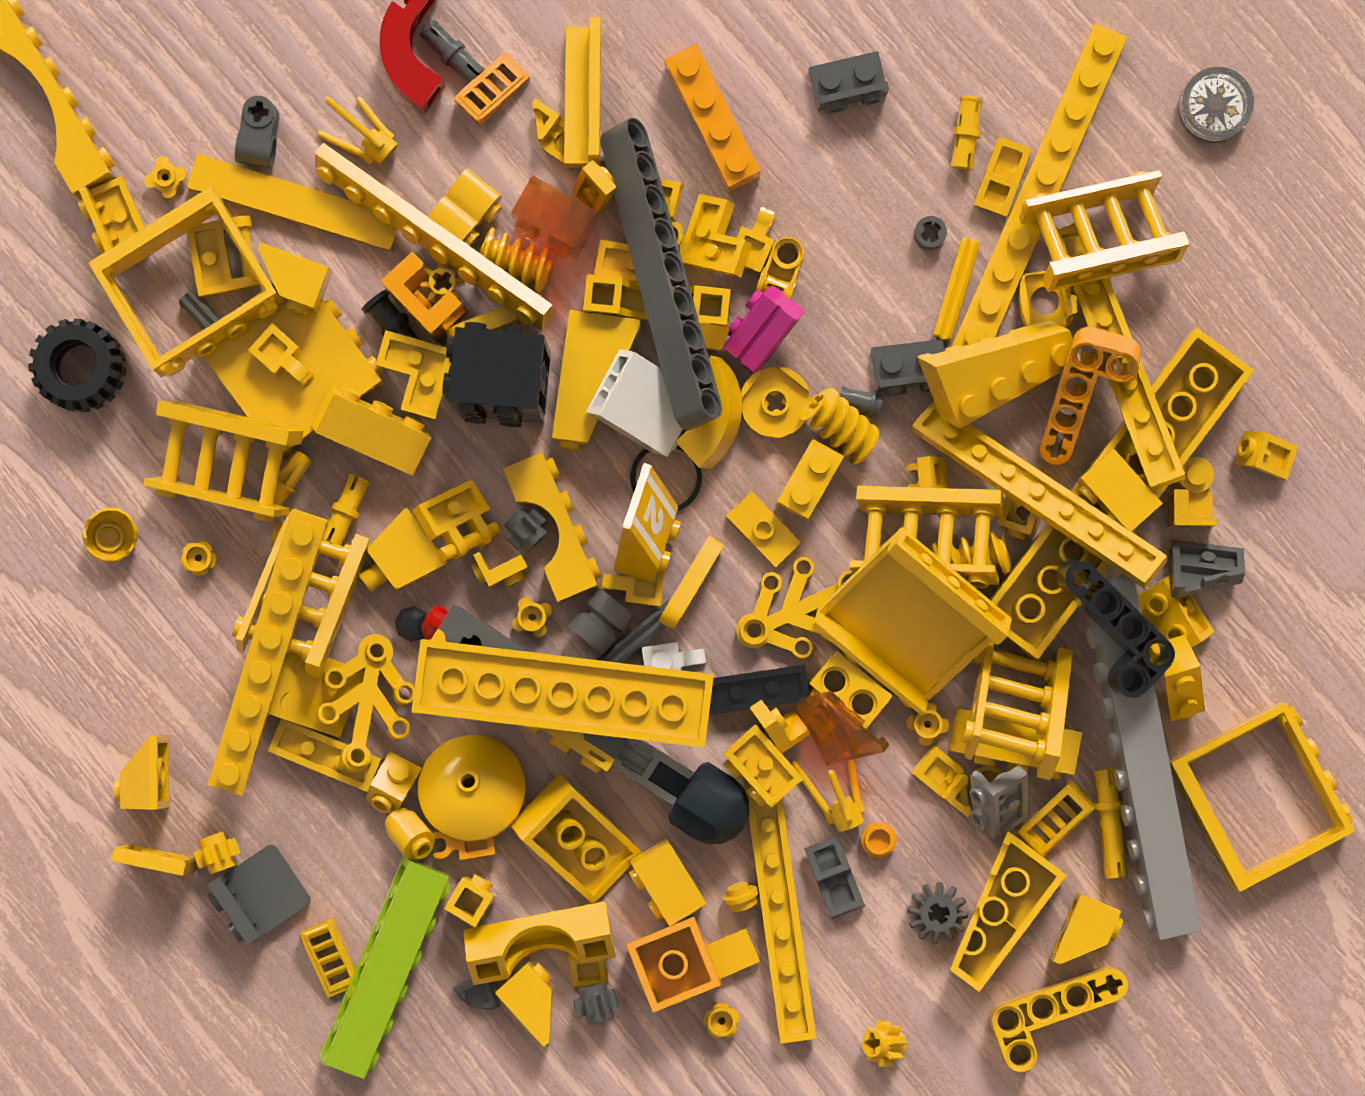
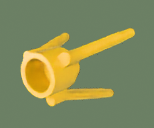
M328 96L325 97V103L365 137L361 142V146L365 150L323 131H318L317 136L362 158L370 166L374 161L382 166L398 147V143L393 140L396 135L384 126L362 97H358L356 101L378 131L374 128L369 131Z
M851 748L846 749V757L853 801L851 796H844L834 770H829L828 776L837 798L836 801L831 803L833 810L829 808L796 761L791 762V765L803 777L801 782L824 813L828 825L835 824L838 832L852 829L865 822L861 812L865 811L860 796L856 766Z

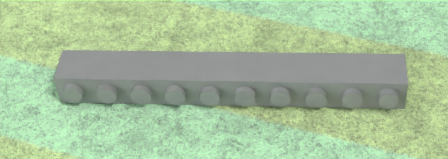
M1123 574L1105 577L1141 613L1135 582ZM1082 582V585H1084L1087 589H1088L1090 586H1092V585H1088V584H1085L1084 582ZM1102 593L1096 599V608L1099 612H1102L1109 605V598L1106 593ZM1088 615L1090 627L1086 630L1087 640L1090 648L1095 649L1097 663L1093 665L1096 682L1098 685H1102L1104 698L1100 700V707L1104 719L1109 721L1111 734L1107 735V744L1111 755H1115L1118 768L1114 770V780L1117 789L1122 791L1124 805H1121L1120 811L1124 825L1126 827L1129 826L1131 840L1127 841V848L1131 860L1136 862L1138 875L1134 876V884L1138 896L1143 898L1145 909L1141 911L1143 927L1146 932H1149L1150 935L1158 940L1201 931L1155 684L1145 694L1137 698L1123 696L1110 688L1107 679L1108 672L1125 651ZM1131 618L1124 621L1122 625L1124 637L1130 636L1134 631L1135 625ZM1132 670L1123 676L1122 684L1125 689L1130 688L1134 684L1135 675Z

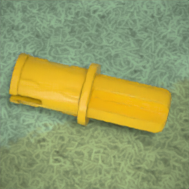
M294 450L279 471L274 504L282 506L290 493L295 494L296 489L294 487L310 466L312 460L302 451Z

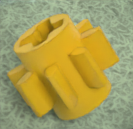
M438 263V269L434 271L425 268L429 281L420 283L421 289L431 290L427 298L430 303L436 298L440 300L448 292L453 293L458 300L461 299L459 292L456 290L457 287L464 286L465 281L461 278L455 279L456 270L453 268L450 270L446 269L440 263ZM448 277L450 289L441 288L437 291L435 280L439 278L443 281Z
M223 831L198 840L201 850L193 852L198 869L207 866L211 875L236 865L233 856L240 854V850L235 837L227 840Z
M876 1021V1029L866 1028V1033L862 1040V1048L868 1056L867 1061L878 1062L879 1067H893V1060H903L907 1041L901 1032L902 1027L891 1026L890 1021Z

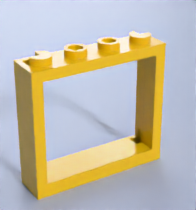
M211 186L88 263L150 367L161 378L165 375L172 376L179 373L185 368V363L195 356L203 357L211 353L216 348V343L227 336L229 338L238 336L247 329L248 323L258 317L262 319L270 316L278 309L277 305L284 301L279 296L274 284L220 196ZM217 214L264 292L161 356L114 277Z
M1287 702L1278 703L1169 760L1171 774L1232 889L1237 892L1257 884L1355 832L1351 825V822L1354 820L1350 814V808L1345 802L1340 804L1334 793V790L1338 789L1333 776L1328 770H1322L1317 761V758L1320 757V752L1311 738H1305L1300 729V726L1303 725L1300 715H1297L1293 706H1288ZM1276 719L1333 826L1245 871L1188 764Z

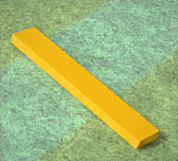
M198 153L187 184L189 190L199 193L211 186L222 200L392 252L398 233L397 228L390 223L387 225L380 222L373 212L363 204H355L344 198Z

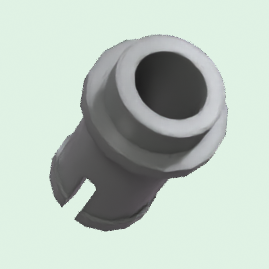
M842 386L839 397L845 398L849 402V406L855 407L861 413L869 414V418H873V415H881L884 395L878 394L877 390L869 393Z

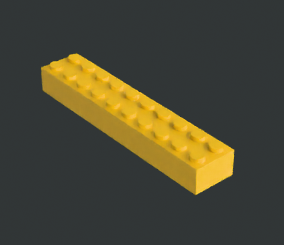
M1197 327L1187 334L1150 384L1182 466L1254 372L1251 367ZM1123 420L1085 472L1109 451L1115 449L1149 487ZM1077 482L1071 489V492L1086 501L1078 491L1081 485ZM1168 485L1152 492L1159 499ZM1097 503L1093 505V507L1106 514ZM1048 523L1044 525L989 599L1012 618L1008 637L1005 640L1034 660L1040 658L1078 607V604L1057 583L1056 572L1060 564L1070 559L1084 561L1093 565L1101 574L1109 565ZM1074 570L1072 573L1075 577L1073 583L1082 585L1083 581L1078 576L1081 571Z

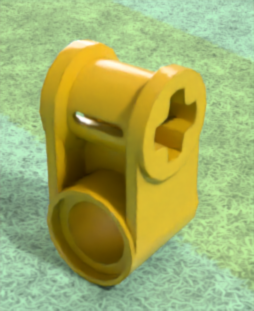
M784 237L774 244L766 267L762 270L755 292L758 289L761 292H765L769 288L768 285H772L783 290L782 292L787 298L791 299L804 255L803 246L798 240L792 237ZM783 246H791L797 251L798 258L793 263L785 264L778 259L777 252Z

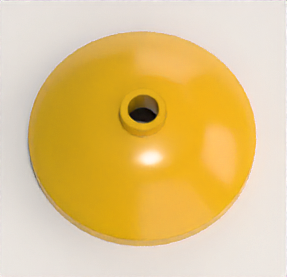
M482 735L456 737L439 746L426 760L418 781V799L427 820L443 835L463 842L484 841L502 833L519 815L526 795L525 775L517 757L503 743ZM468 777L474 778L475 784L472 787H463L464 779Z

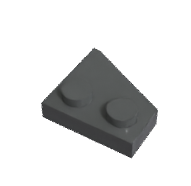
M1172 540L1170 547L1172 597L1179 598L1243 583L1245 576L1244 548Z

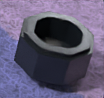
M416 606L402 609L395 620L398 635L410 642L424 639L421 625L428 613Z

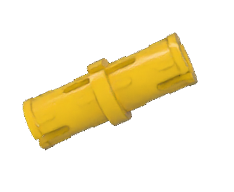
M968 95L960 96L957 127H953L952 133L955 136L951 168L973 170L977 139L981 137V131L978 129L983 98Z
M353 474L348 475V480L338 502H333L331 509L334 511L327 524L323 540L343 546V541L353 519L357 520L360 513L357 510L368 486H370L369 481L361 477L357 478Z

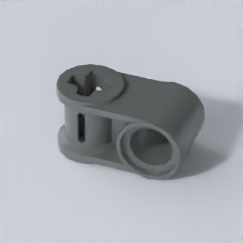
M253 96L244 103L240 130L235 145L236 163L273 167L280 117L277 107L266 97ZM263 106L269 114L268 116H262L259 122L253 115L254 112H260Z

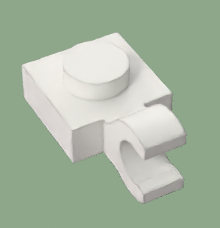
M678 642L642 647L644 666L682 670L684 666L706 663L704 649L679 652Z

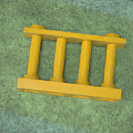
M1160 170L1150 173L1139 171L1127 178L1051 195L1040 193L1025 201L1019 216L1020 222L1023 224L1038 221L1053 260L1049 263L1042 279L1047 292L1181 261L1189 246L1186 234L1181 232L1171 235V233L1166 232L1152 197L1162 178ZM1134 198L1138 199L1153 237L1151 240L1142 242L1133 240L1119 202ZM1104 205L1119 242V247L1107 250L1099 247L1085 209ZM1071 213L1086 251L1085 255L1072 258L1066 255L1052 217Z
M177 400L158 401L156 415L169 418L168 424L171 425L163 475L162 477L144 478V486L156 488L155 494L164 497L177 498V494L250 511L253 512L254 519L273 522L275 517L289 514L290 508L274 504L283 451H287L289 445H301L304 430ZM190 423L201 425L200 431L203 432L194 485L176 481L185 428L190 427ZM222 431L234 433L233 439L236 440L227 493L209 489L218 435H222ZM255 438L266 441L265 447L269 448L259 500L241 496L250 443H254Z
M857 486L856 500L861 512H865L868 515L864 561L850 560L849 567L852 574L880 548L883 516L887 515V513H901L904 516L903 528L916 539L918 518L922 514H936L940 517L937 556L975 588H987L989 584L999 585L995 565H987L990 520L994 519V516L1004 517L1005 501L1001 490ZM958 515H968L976 518L972 565L950 564L954 519Z
M290 511L285 516L283 522L277 521L273 529L271 541L275 543L245 617L239 616L234 625L232 637L236 638V647L239 652L244 653L249 639L253 637L255 624L261 611L291 513ZM355 534L352 545L345 544L344 547L332 544L329 541H322L319 554L339 560V564L343 565L339 577L333 575L332 578L314 572L312 573L309 586L327 592L326 596L331 598L326 609L321 607L317 610L302 605L298 619L313 623L314 628L318 629L314 641L308 639L307 642L292 638L288 652L301 656V660L305 661L306 675L318 679L321 676L359 579V574L368 556L366 549L369 546V538Z
M992 642L973 659L974 663H978L971 718L970 721L966 720L961 736V742L967 743L965 758L972 760L978 743L1032 756V760L1038 762L1036 777L1051 780L1061 756L1073 651L1059 647L1054 661L1048 659L1046 663L994 649V642ZM991 664L1042 676L1043 681L1048 682V686H1044L1042 689L990 675ZM992 690L1038 702L1039 706L1045 708V710L1040 715L987 702V691ZM984 716L1036 729V733L1041 734V739L1034 742L982 728Z

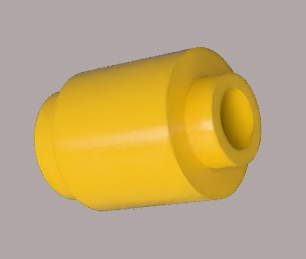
M399 808L387 817L385 821L386 834L406 859H422L430 854L435 843V836L414 811Z

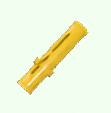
M1117 768L1093 770L1097 802H1094V810H1097L1099 814L1105 879L1128 876L1120 807L1123 805V800H1119L1118 789L1114 780V770Z

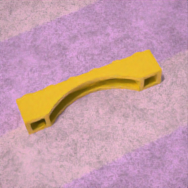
M0 0V53L25 66L42 86L50 102L56 124L57 147L54 164L72 194L80 200L82 196L79 189L87 187L90 190L115 179L116 177L111 168L116 164L105 147L101 149L97 147L93 137L98 134L87 117L81 119L75 107L80 104L68 86L63 89L57 80V77L62 74L51 56L44 58L38 47L42 46L43 42L33 26L26 28L20 18L25 15V12L18 0Z

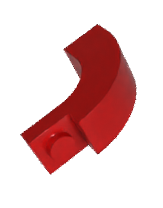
M404 0L406 5L404 9L392 1L383 17L380 29L379 45L382 62L399 94L412 106L426 114L445 87V83L442 77L425 67L415 57L413 53V37L418 25L436 0Z

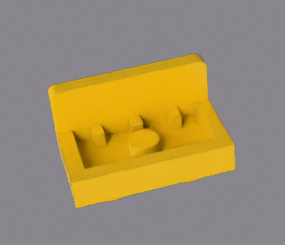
M123 176L90 190L87 187L79 189L82 200L78 201V205L85 220H92L97 232L92 234V238L100 253L108 251L146 227Z
M756 724L723 752L728 759L722 764L736 780L743 775L751 784L747 792L760 807L767 803L773 808L780 799L803 780V777Z

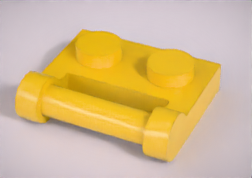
M247 215L233 217L253 250L249 231L252 228L251 217ZM221 220L201 223L187 232L196 286L200 298L261 287L240 251L243 277L233 279L225 236L227 230Z

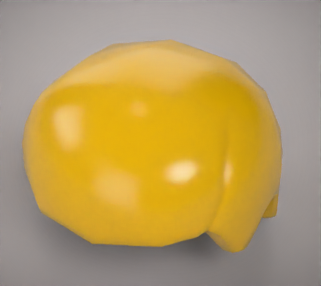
M105 507L95 511L87 519L82 534L83 544L88 553L102 562H118L133 551L137 543L138 528L131 515L119 508Z

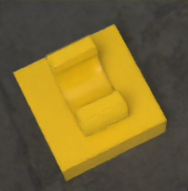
M918 457L917 463L906 466L907 471H918L919 478L918 483L909 484L908 487L948 488L946 457Z

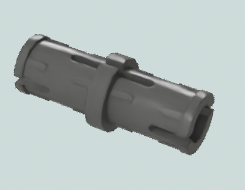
M436 20L429 23L430 28L426 26L420 33V37L442 56L441 61L446 66L450 64L468 84L485 70L464 50L465 45L460 40L455 41Z

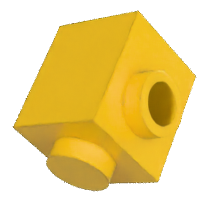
M474 874L472 879L464 876L444 909L473 927H477L497 894L490 891L493 884L476 874Z

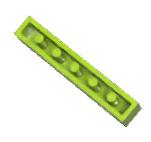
M405 856L402 857L318 1056L324 1065L365 1079L368 1070L372 1071L375 1068L379 1058V1050L377 1048L381 1038L388 1036L393 1025L394 1018L391 1015L396 1003L400 1004L406 995L408 984L405 981L410 969L415 970L421 959L422 950L419 948L424 936L428 937L434 928L436 917L433 915L438 903H443L448 895L450 883L447 881L449 876L442 870L416 860H408Z

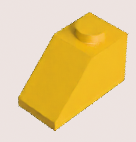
M260 242L258 251L279 296L284 301H287L286 308L304 315L307 314L308 309L318 313L333 273L330 268Z
M1076 892L1049 959L1062 964L1108 945L1110 938L1116 939L1123 924V919L1119 918L1121 910Z
M528 961L499 987L495 994L544 1047L551 1039L553 986L549 982L553 978L539 962L534 966Z

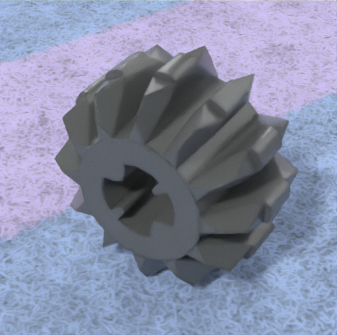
M942 882L936 883L935 894H932L927 884L922 885V890L926 895L924 899L916 893L911 895V898L919 903V908L910 906L906 909L908 914L919 915L918 918L909 922V926L917 928L924 924L918 933V937L920 939L926 938L931 930L933 944L939 943L940 932H943L948 942L952 941L953 935L949 930L951 927L961 933L964 930V927L957 923L956 919H967L969 917L968 912L957 911L956 909L966 903V899L960 897L951 901L956 895L957 888L951 886L943 895L944 885ZM934 904L941 908L946 907L947 913H942L945 918L940 922L935 918L929 919L928 912H933L930 907Z

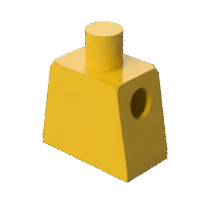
M406 508L368 546L366 550L375 563L360 573L359 576L371 592L387 580L390 581L397 591H401L446 568L450 563L448 561H440L437 556L439 548L433 541L429 540L416 517Z

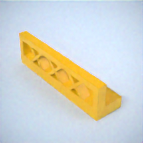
M590 17V27H566L565 168H583L592 160L600 167L601 17Z

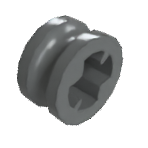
M935 216L922 218L914 230L916 243L925 250L939 248L947 236L945 223ZM930 224V228L935 225L939 229L936 234L937 241L930 242V238L927 241L922 238L921 235L925 231L924 225Z

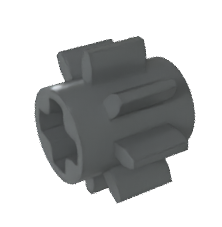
M522 507L504 524V527L510 532L505 536V539L516 550L524 546L528 551H531L548 534L542 527L547 520L535 508L528 513Z
M605 982L578 989L580 998L573 1001L577 1018L586 1016L588 1025L614 1018L612 1009L619 1007L615 989L606 990Z

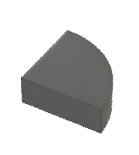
M472 979L453 986L457 996L472 1007L484 1010L500 1007L491 982L473 986Z

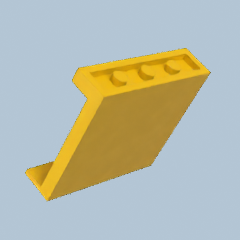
M262 290L261 292H259L257 295H255V296H254L253 298H251L250 300H252V299H254L255 297H257L258 295L262 294L264 291ZM331 298L326 301L322 300L318 313L308 309L306 315L286 308L287 301H283L277 305L278 309L273 314L262 319L256 318L247 324V329L233 338L227 336L216 343V348L211 353L203 356L247 417L304 430L302 441L315 432L311 423L329 386L340 390L341 386L349 387L360 393V398H362L378 385L380 387L385 385L380 377L385 371L382 367L376 366L377 360L373 355L366 358L359 347L364 343L352 327L345 330L338 318L343 314ZM272 323L301 349L294 358L313 374L305 385H302L285 368L276 376L248 351ZM289 445L287 451H283L282 460L293 452L292 448L296 445Z
M901 527L818 608L812 626L823 639L831 641L840 648L851 662L859 664L868 671L879 685L886 686L897 695L903 705L911 709L913 708L922 716L926 711L928 701L992 642L999 645L1008 637L1012 618Z

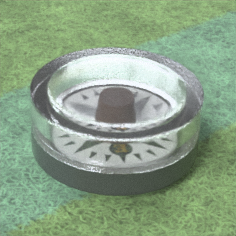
M1211 67L1198 72L1184 87L1178 101L1179 118L1186 131L1196 139L1208 143H1220L1236 136L1246 126L1254 109V96L1249 83L1242 75L1225 67Z

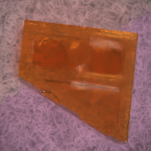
M831 690L802 697L796 704L826 766L883 753L889 746L888 741L883 736L877 739L862 726L865 720L855 711L848 709L844 702Z

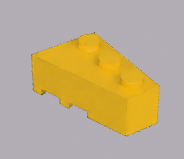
M956 708L948 747L949 751L965 754L967 743L961 742V736L966 720L970 721L972 710ZM984 716L982 726L984 729L1034 742L1041 739V734H1037L1036 729ZM1064 729L1061 756L1052 778L1060 780L1061 773L1075 775L1083 732ZM978 743L974 753V763L995 767L996 760L1007 762L1006 769L1012 770L1020 765L1026 773H1028L1029 766L1035 768L1038 766V762L1033 761L1032 756Z

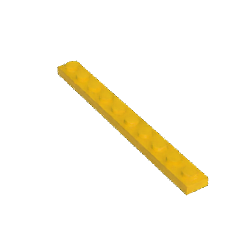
M1094 23L951 347L956 345L962 347L977 343L978 339L989 336L995 338L1041 234L1037 220L1023 224L1020 222L1019 216L1025 201L1040 193L1047 195L1059 193L1125 44L1126 36Z

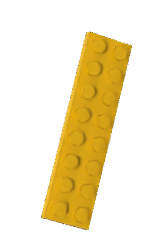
M421 639L412 712L705 748L714 674Z

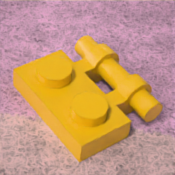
M473 479L418 505L412 510L430 541L442 536L446 542L444 547L437 550V556L442 562L450 559L458 560L466 556L468 550L476 546L481 548L491 543L492 538L500 534V527L496 522L486 525L481 517L491 508ZM466 524L470 534L462 537L457 528Z

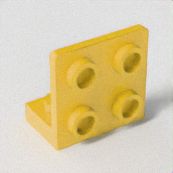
M1171 574L1137 594L1141 614L1167 640L1185 635L1192 648L1215 632L1193 595L1179 598L1172 597ZM1150 647L1148 649L1150 662H1152V654Z

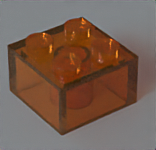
M533 175L511 211L515 223L514 226L518 228L517 232L533 242L537 238L542 239L549 246V251L563 259H567L568 255L575 259L578 258L598 223L595 210Z

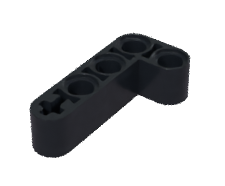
M1074 559L1064 561L1056 572V580L1060 588L1125 651L1108 672L1107 679L1110 688L1126 697L1137 698L1142 696L1172 665L1175 658L1174 647L1093 565ZM1073 571H1081L1078 575L1085 584L1092 586L1087 589L1084 585L1073 583L1075 580L1072 574ZM1102 593H1106L1109 598V605L1104 611L1099 612L1096 608V599ZM1131 618L1135 625L1134 631L1130 636L1124 637L1122 625L1124 621ZM1157 643L1160 649L1159 657L1154 662H1150L1147 656L1148 649ZM1132 670L1135 675L1134 684L1130 688L1125 689L1122 684L1123 676Z

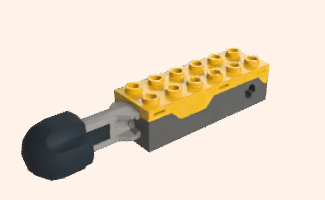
M453 604L450 611L440 605L434 606L421 625L423 637L426 640L466 644L468 639L476 640L479 638L484 647L530 652ZM523 726L535 734H538L540 730L552 736L549 743L566 754L573 749L583 756L579 762L597 774L601 769L608 772L613 767L673 806L668 816L670 824L698 841L706 844H722L734 839L745 828L750 813L749 799L744 787L732 776L710 762L702 763L693 772L645 740Z

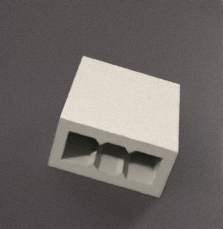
M619 349L585 412L648 451L668 457L669 453L678 446L676 441L681 437L680 433L683 428L679 426L674 417L662 369L636 352Z

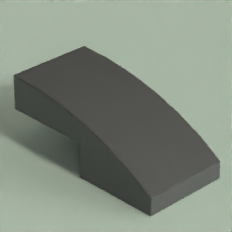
M838 835L804 848L831 920L865 907Z

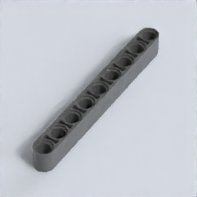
M629 118L601 135V147L607 169L614 179V184L617 186L614 195L674 417L680 427L690 431L719 418L722 414V404L648 133L638 119Z

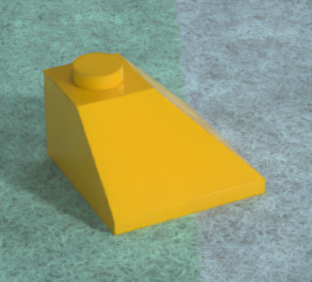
M169 735L149 736L121 770L120 780H115L114 798L115 801H120V809L156 810L170 807Z

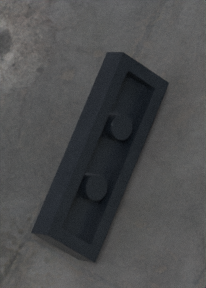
M798 665L713 678L709 715L747 710L760 700L766 706L810 700L806 666Z

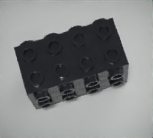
M465 322L464 328L455 327L454 336H448L446 358H449V362L452 365L451 373H444L442 394L445 395V398L448 399V402L459 416L465 419L464 422L486 424V418L498 419L500 425L507 427H521L522 421L545 423L551 351L545 336L526 334L523 327L503 325L501 331L487 329V324L478 322Z

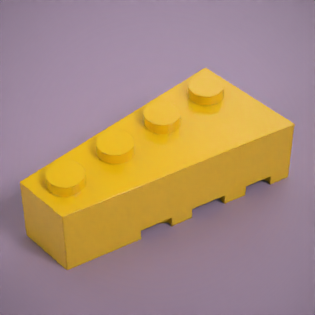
M1048 320L1008 331L1006 335L995 338L991 336L978 339L977 343L962 347L956 345L945 348L944 352L933 355L927 353L917 356L940 417L961 429L1062 372L1073 338L1069 329Z
M1009 831L1005 836L950 968L954 974L978 992L981 991L1067 876Z

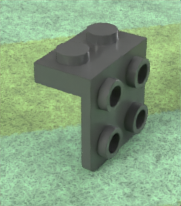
M275 845L264 847L243 863L207 885L211 891L208 894L209 900L218 912L225 911L231 920V923L228 924L231 933L237 941L241 942L244 940L247 945L260 939L311 902L310 895Z

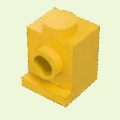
M1006 496L1004 500V517H999L997 521L998 525L1006 527L1004 534L1025 540L1027 534L1036 536L1041 519L1030 512L1029 517L1026 520H1022L1018 512L1023 506Z

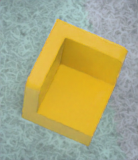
M1174 489L1168 492L1169 528H1212L1217 526V518H1213V497L1210 491L1191 493L1188 489Z

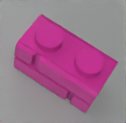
M772 285L765 292H761L758 289L745 305L750 311L744 319L737 316L730 324L727 334L730 337L723 345L725 350L735 358L740 359L741 363L756 373L766 364L805 313L803 308L793 300L788 299L782 291Z

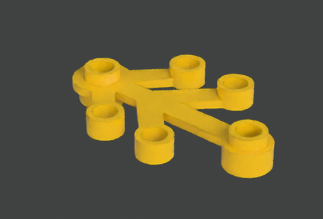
M808 557L796 559L793 564L794 575L780 611L769 616L767 614L773 594L780 590L782 579L774 572L764 574L760 581L762 589L753 613L744 615L737 624L736 634L739 641L744 646L752 649L760 648L769 643L791 651L797 658H807L813 651L812 642L808 638L799 637L794 639L773 629L788 623L818 634L817 630L812 626L815 618L806 614L818 609L842 586L846 579L853 575L851 570L843 572L839 576L837 584L799 601L807 578L814 572V563ZM800 561L808 562L810 565L809 573L805 575L800 574L797 571V564ZM769 576H773L778 580V586L774 590H769L764 585L765 579ZM751 624H757L761 628V634L756 638L750 637L747 633V628ZM798 641H805L808 644L809 650L806 654L800 655L796 652L795 645Z
M371 634L363 638L357 647V656L339 668H330L325 672L322 679L324 686L328 690L336 691L345 684L348 677L364 668L361 684L334 702L322 704L316 711L317 721L324 726H330L339 719L343 712L358 703L351 744L341 751L339 757L343 769L350 773L361 772L370 763L371 754L366 747L373 708L386 725V732L391 739L401 740L410 731L409 722L405 718L397 716L378 688L379 672L393 689V699L399 705H407L413 701L415 687L409 682H404L391 663L393 657L392 644L386 637L379 634ZM371 646H378L381 649V657L376 658L371 655ZM336 673L339 675V685H333L329 682V674ZM400 688L409 690L410 697L408 700H404L399 696ZM324 708H329L333 711L334 717L332 720L323 718L322 710ZM398 722L403 725L404 732L402 735H397L393 732L392 726L394 723ZM357 750L362 754L363 759L361 763H355L351 759L352 751Z

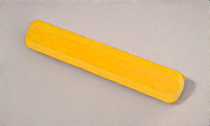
M963 237L960 242L933 332V336L939 340L950 341L953 337L980 246V242L975 239Z

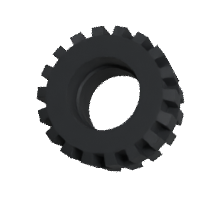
M74 318L71 322L64 319L58 321L59 325L56 327L53 325L45 328L47 334L44 337L38 335L35 342L39 344L36 350L31 348L29 354L33 358V363H28L29 372L34 375V378L31 380L33 385L39 388V393L45 399L51 401V403L73 412L75 410L90 412L89 409L91 408L98 410L104 407L103 402L106 400L111 402L116 397L113 394L116 388L121 390L124 384L120 380L122 375L126 376L127 369L123 366V361L126 359L124 352L119 349L121 345L97 324L90 321L85 322L82 319ZM87 346L93 350L96 357V368L92 377L87 382L78 386L67 385L60 375V363L63 356L74 347Z

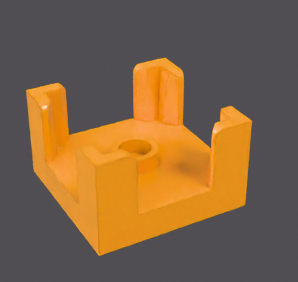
M412 251L381 282L400 305L438 342L446 334L445 330L456 325L467 314V311L451 292L445 294L430 310L428 309L432 304L418 290L412 294L420 286V283L428 278L423 262Z

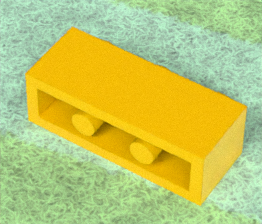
M329 386L311 423L315 433L413 476L432 438L424 428L426 424L410 415H406L405 419L392 414L393 408L380 401L374 400L373 404L367 403L360 399V393L349 387L341 386L340 390Z

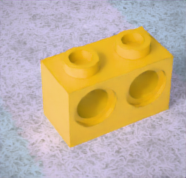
M837 650L834 651L808 683L813 688L810 695L826 708L832 703L842 711L838 718L853 730L858 726L866 730L893 697ZM830 671H837L844 678V685L837 692L829 691L824 685V677ZM861 693L869 696L872 701L871 710L864 715L857 714L852 708L853 698Z

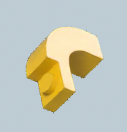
M713 355L709 357L722 404V414L715 420L693 430L686 431L676 441L699 468L712 469L728 452L737 436L742 417V397L737 378L724 358Z

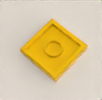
M132 844L114 848L111 858L113 862L182 876L195 872L197 864L195 858L191 856Z

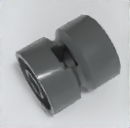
M599 588L587 602L590 610L588 612L580 611L568 627L600 654L604 655L615 641L614 632H623L635 616L603 589Z

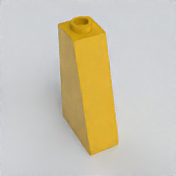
M569 310L552 439L559 442V448L580 451L581 445L589 446L600 421L585 411L619 349L632 351L641 330V319Z

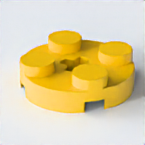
M770 367L759 370L748 378L742 388V416L747 426L760 436L782 439L792 435L806 422L800 420L799 414L811 399L808 386L799 374L786 367ZM779 393L784 397L781 403L785 408L782 411L775 409L771 412L767 409L769 402L766 400V397L769 394L775 397Z

